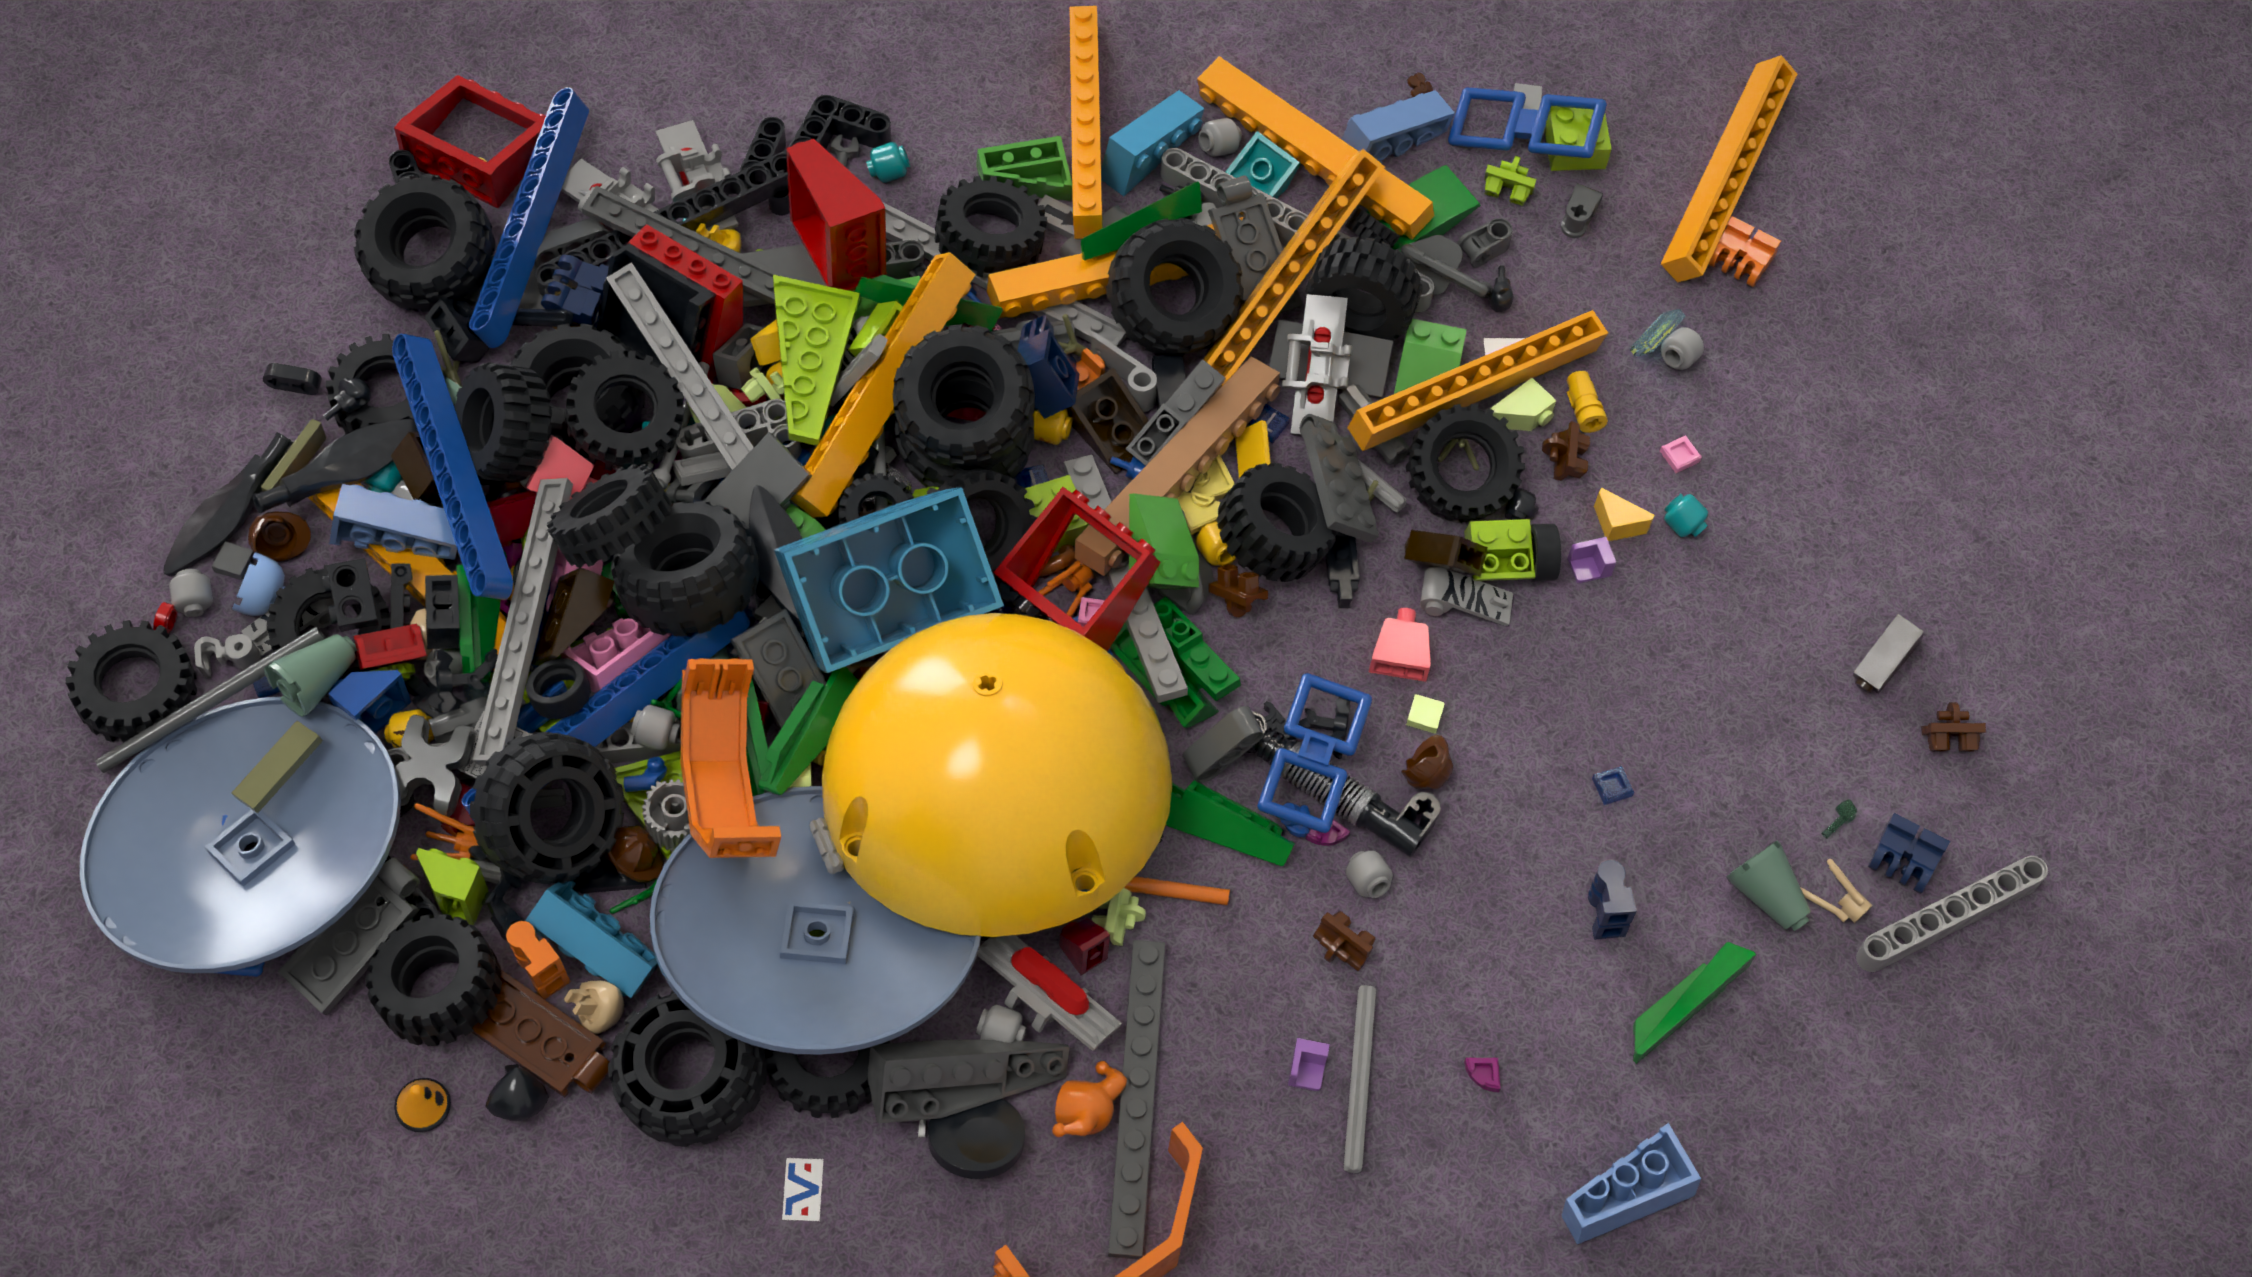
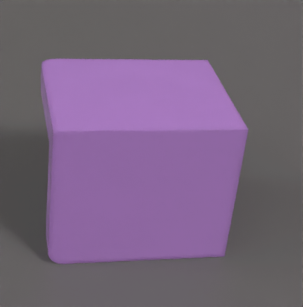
M1607 537L1573 544L1567 558L1577 583L1610 577L1616 565V560Z
M1297 1038L1288 1086L1320 1091L1330 1044Z

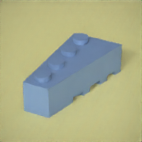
M1436 90L1425 94L1421 93L1404 101L1399 100L1394 104L1378 107L1361 115H1354L1349 119L1341 140L1358 151L1365 149L1382 164L1381 160L1391 154L1395 157L1404 154L1413 143L1417 147L1445 133L1455 112Z
M342 484L333 515L329 544L340 545L342 540L355 542V547L368 549L369 544H376L385 547L386 551L396 553L408 548L412 549L415 555L455 560L457 546L444 508L428 505L421 500L411 501L399 498L389 492L378 493L370 491L360 485Z
M1667 1123L1659 1129L1657 1134L1650 1139L1644 1140L1625 1158L1621 1157L1612 1164L1610 1169L1602 1175L1596 1176L1569 1196L1564 1205L1562 1218L1575 1242L1580 1244L1695 1196L1701 1177L1670 1124Z

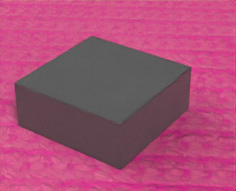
M225 541L212 565L213 571L243 580L249 564L254 560V551Z

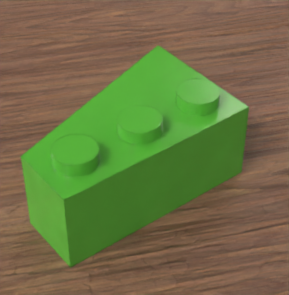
M1061 136L977 149L976 166L982 181H990V176H996L997 182L1005 183L1009 179L1013 181L1012 186L1020 188L1022 185L1027 187L1028 196L1036 194L1037 197L1043 198L1045 195H1048L1057 200L1071 201L1072 180Z

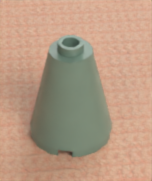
M335 634L270 662L264 667L265 676L273 690L276 687L279 688L283 694L280 699L292 712L300 717L306 716L312 712L356 660L354 652L357 651V648L349 637Z
M1778 840L1726 876L1732 885L1783 929L1786 930L1791 927L1795 931L1809 921L1806 915L1811 910L1784 849Z

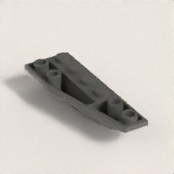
M972 1039L931 1040L870 1047L868 1081L876 1121L878 1123L943 1118L1066 1078L1070 1047L1067 1044L1013 1041L1008 1043L996 1040Z

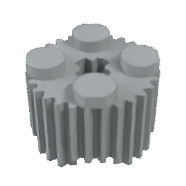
M677 779L676 782L670 780L669 783L657 781V786L652 785L651 791L647 790L648 799H644L645 805L642 807L646 830L653 837L656 844L659 843V847L665 846L666 850L670 849L671 852L690 833L684 784L680 782V779Z

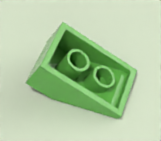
M1412 319L1405 335L1394 394L1459 367L1467 329Z
M1135 493L1129 494V529L1134 533L1131 538L1136 542H1139L1142 538L1156 550L1153 555L1161 562L1146 587L1170 590L1199 588V556L1178 499ZM1129 555V570L1132 568V566H1133V565L1136 563V561H1137L1136 559H1134V558H1133L1132 556H1130V555Z

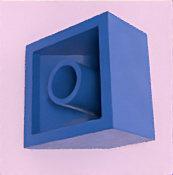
M398 670L351 672L345 679L338 680L328 693L333 706L340 708L353 719H359L375 734L389 723V719L394 713L401 712L411 703L403 676Z

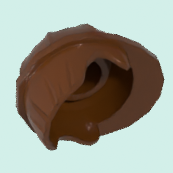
M275 511L264 513L256 517L249 527L248 543L254 553L267 556L276 562L288 560L299 555L307 548L311 540V529L308 523L299 515L289 512Z
M1434 735L1429 737L1416 749L1413 757L1406 760L1407 770H1402L1401 772L1409 785L1416 789L1430 790L1441 788L1446 781H1449L1454 768L1449 754L1448 743L1443 736Z
M638 825L617 828L614 836L617 841L610 853H604L603 858L609 860L616 867L618 873L624 874L637 882L655 880L662 871L663 861L653 837L650 836L647 830Z

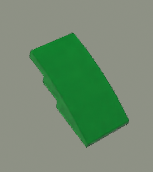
M1447 165L1409 184L1410 187L1433 202L1434 217L1413 240L1404 234L1399 235L1400 238L1392 249L1401 251L1405 244L1435 235L1443 236L1481 206ZM1378 220L1382 224L1390 228L1392 231H1394L1391 228L1390 224H1388L1384 220Z

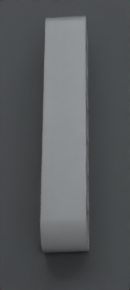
M2027 856L1871 934L1857 951L1856 961L1858 965L1867 972L1879 971L2033 893L2048 874L2046 863L2037 856ZM2025 872L2030 873L2034 878L2028 877ZM1999 884L2005 886L2008 891L2001 889ZM1973 897L1980 899L1983 904L1977 903ZM1947 910L1954 912L1957 915V918L1951 916L1947 912ZM1921 923L1928 925L1932 931L1924 929ZM1894 936L1902 938L1906 944L1899 943ZM1868 949L1876 951L1879 957L1872 956Z

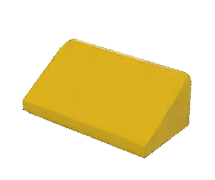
M1261 420L1246 427L1240 437H1235L1239 478L1249 468H1254L1259 464L1269 465L1271 463L1266 421Z

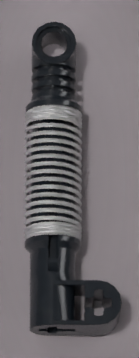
M1253 712L1264 736L1245 753L1255 754L1258 751L1257 756L1260 758L1264 756L1263 760L1266 762L1270 761V765L1276 750L1279 748L1299 753L1301 742L1289 739L1284 740V736L1281 734L1277 736L1278 732L1275 730L1271 731V727L1267 725L1265 718L1261 714ZM1286 762L1281 777L1283 779L1287 778L1288 782L1292 780V785L1297 783V788L1301 787V791L1306 789V794L1311 792L1310 796H1315V800L1320 798V803L1324 801L1326 803L1333 781L1332 778ZM1348 774L1336 812L1339 810L1338 815L1344 813L1343 819L1348 817V822H1351V824L1353 823L1358 828H1367L1407 856L1412 857L1433 829L1441 808L1439 800L1433 794L1420 792L1415 794L1401 813L1384 803L1381 800V795L1371 790L1369 786L1364 787V783L1360 784L1359 780L1355 781V777L1350 778V774ZM1424 812L1419 825L1416 824L1414 821L1417 814Z

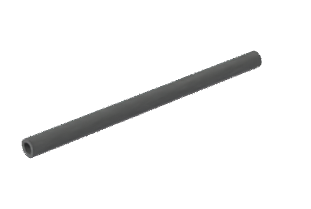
M316 626L95 759L96 765L101 772H107L265 676L264 667L270 662L324 640L323 633Z

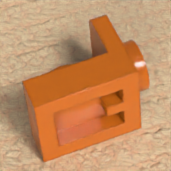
M1088 348L1082 351L1081 360L1076 363V370L1080 374L1077 391L1105 373L1103 359L1098 354H1093Z

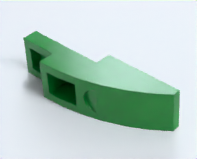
M1167 597L1153 604L1179 668L1198 690L1203 688L1215 701H1218L1241 686L1240 678L1203 641V633Z

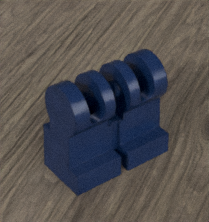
M562 255L558 262L560 269L554 271L552 276L554 281L550 282L547 287V291L550 294L543 296L541 305L544 309L571 311L574 315L572 321L577 324L594 325L599 315L600 304L603 301V284L607 278L609 266L601 264L599 267L583 262L571 255Z
M1894 813L1882 833L1868 867L1876 871L1881 861H1885L1888 864V868L1884 875L1891 878L1894 871H1897L1901 866V858L1903 856L1906 857L1909 862L1901 870L1902 876L1899 883L1905 886L1910 876H1914L1917 882L1913 890L1921 894L1950 841L1925 828L1919 837L1915 838L1920 826Z
M1606 860L1599 865L1588 892V900L1596 908L1597 917L1592 926L1594 940L1626 937L1630 923H1632L1637 912L1632 888L1624 886L1625 868L1615 860Z

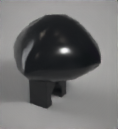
M518 1064L506 1065V1074L490 1091L485 1104L488 1111L496 1117L509 1121H523L543 1110L549 1095L545 1087L529 1072L519 1068Z

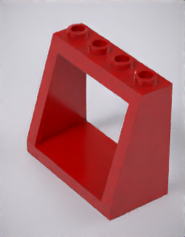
M457 75L404 116L396 124L394 130L399 149L408 150L413 154L420 171L439 175L442 179L448 181L452 179L461 184L475 198L498 209L523 179L546 115L537 114L519 102H512L504 98L497 91H490L472 79L467 80ZM462 98L527 129L488 162L432 135Z
M815 139L799 142L786 148L790 221L825 285L854 291L861 277L872 279L886 275V213L881 199Z
M646 224L628 243L716 294L702 362L710 366L707 377L712 381L716 376L712 354L743 327V280Z
M1062 487L994 571V574L1008 584L1013 591L1018 592L1039 608L1042 614H1046L1054 623L1082 634L1108 651L1161 562L1153 555L1156 550L1142 538L1139 542H1136L1131 538L1134 533L1125 525L1119 522L1115 526L1109 521L1111 516L1097 505L1095 509H1092L1087 504L1090 500L1081 492L1075 489L1071 493ZM1075 514L1137 560L1084 627L1033 588Z

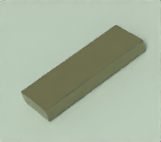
M314 419L309 421L262 484L263 492L280 486L282 478L301 470L309 463L326 440V435L320 422Z
M296 721L231 792L232 795L258 814L323 740L318 734L299 721Z

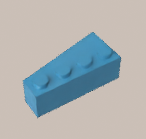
M1178 90L1109 137L1101 167L1102 181L1122 196H1125L1161 163L1162 155L1167 149L1179 147L1189 136L1199 131L1203 123L1201 118L1205 108Z
M558 882L546 889L525 920L533 925L536 934L544 938H550L558 944V948L562 953L569 957H575L585 964L584 967L589 973L597 977L601 976L618 987L622 996L632 998L640 992L658 966L654 953L632 933L627 932L623 934L619 931L621 928L619 921L611 914L599 913L594 908L596 901L588 894L581 896L572 888L575 886V882Z

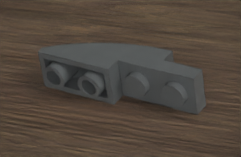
M1202 359L1169 400L1162 404L1126 447V450L1146 466L1207 403L1226 378Z

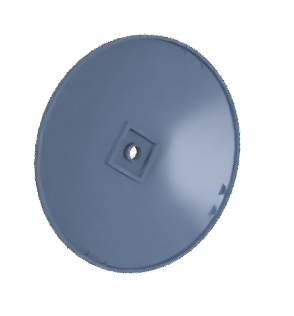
M280 697L244 700L207 711L141 751L118 774L102 796L88 823L80 855V882L87 909L96 925L115 946L134 959L156 968L183 973H217L246 968L277 958L298 948L334 924L359 900L380 872L394 842L400 818V785L395 766L378 736L359 719H353L340 708L324 702H319L311 713L302 717L292 712L282 702ZM296 721H299L318 734L323 741L257 814L236 799L231 792ZM223 815H227L228 817L222 826ZM252 842L257 843L252 850L244 851L248 844Z
M822 786L788 788L782 795L767 792L753 796L757 824L759 826H780L781 840L776 857L709 858L689 833L664 864L656 881L650 908L651 941L659 968L670 988L693 1013L719 1031L754 1046L793 1054L821 1055L861 1050L885 1043L921 1025L950 1001L967 978L979 950L981 936L958 935L925 927L894 913L874 899L856 883L845 867L843 871L835 874L828 872L809 826L812 820L824 818ZM818 929L824 931L825 934L821 937H813L809 932Z

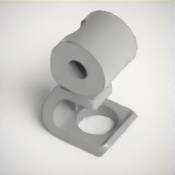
M244 634L229 636L225 641V646L218 639L207 636L201 637L196 641L194 647L195 664L208 679L212 678L210 656L213 653L216 654L220 664H226L227 660H230L242 670L260 660L259 649Z

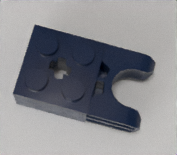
M1042 315L1023 326L1018 345V352L1021 353L1027 363L1033 379L1035 393L1034 410H1039L1044 419L1075 405L1080 376L1076 370L1077 362L1072 354L1066 355L1056 340L1053 325L1046 315Z

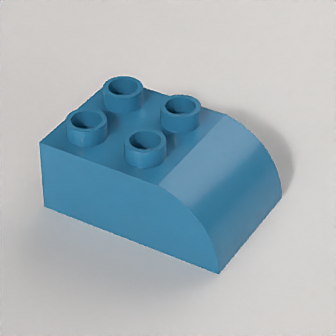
M962 487L946 489L904 501L774 549L814 661L818 668L826 673L890 650L909 636L938 623L968 615L984 614L1004 606Z

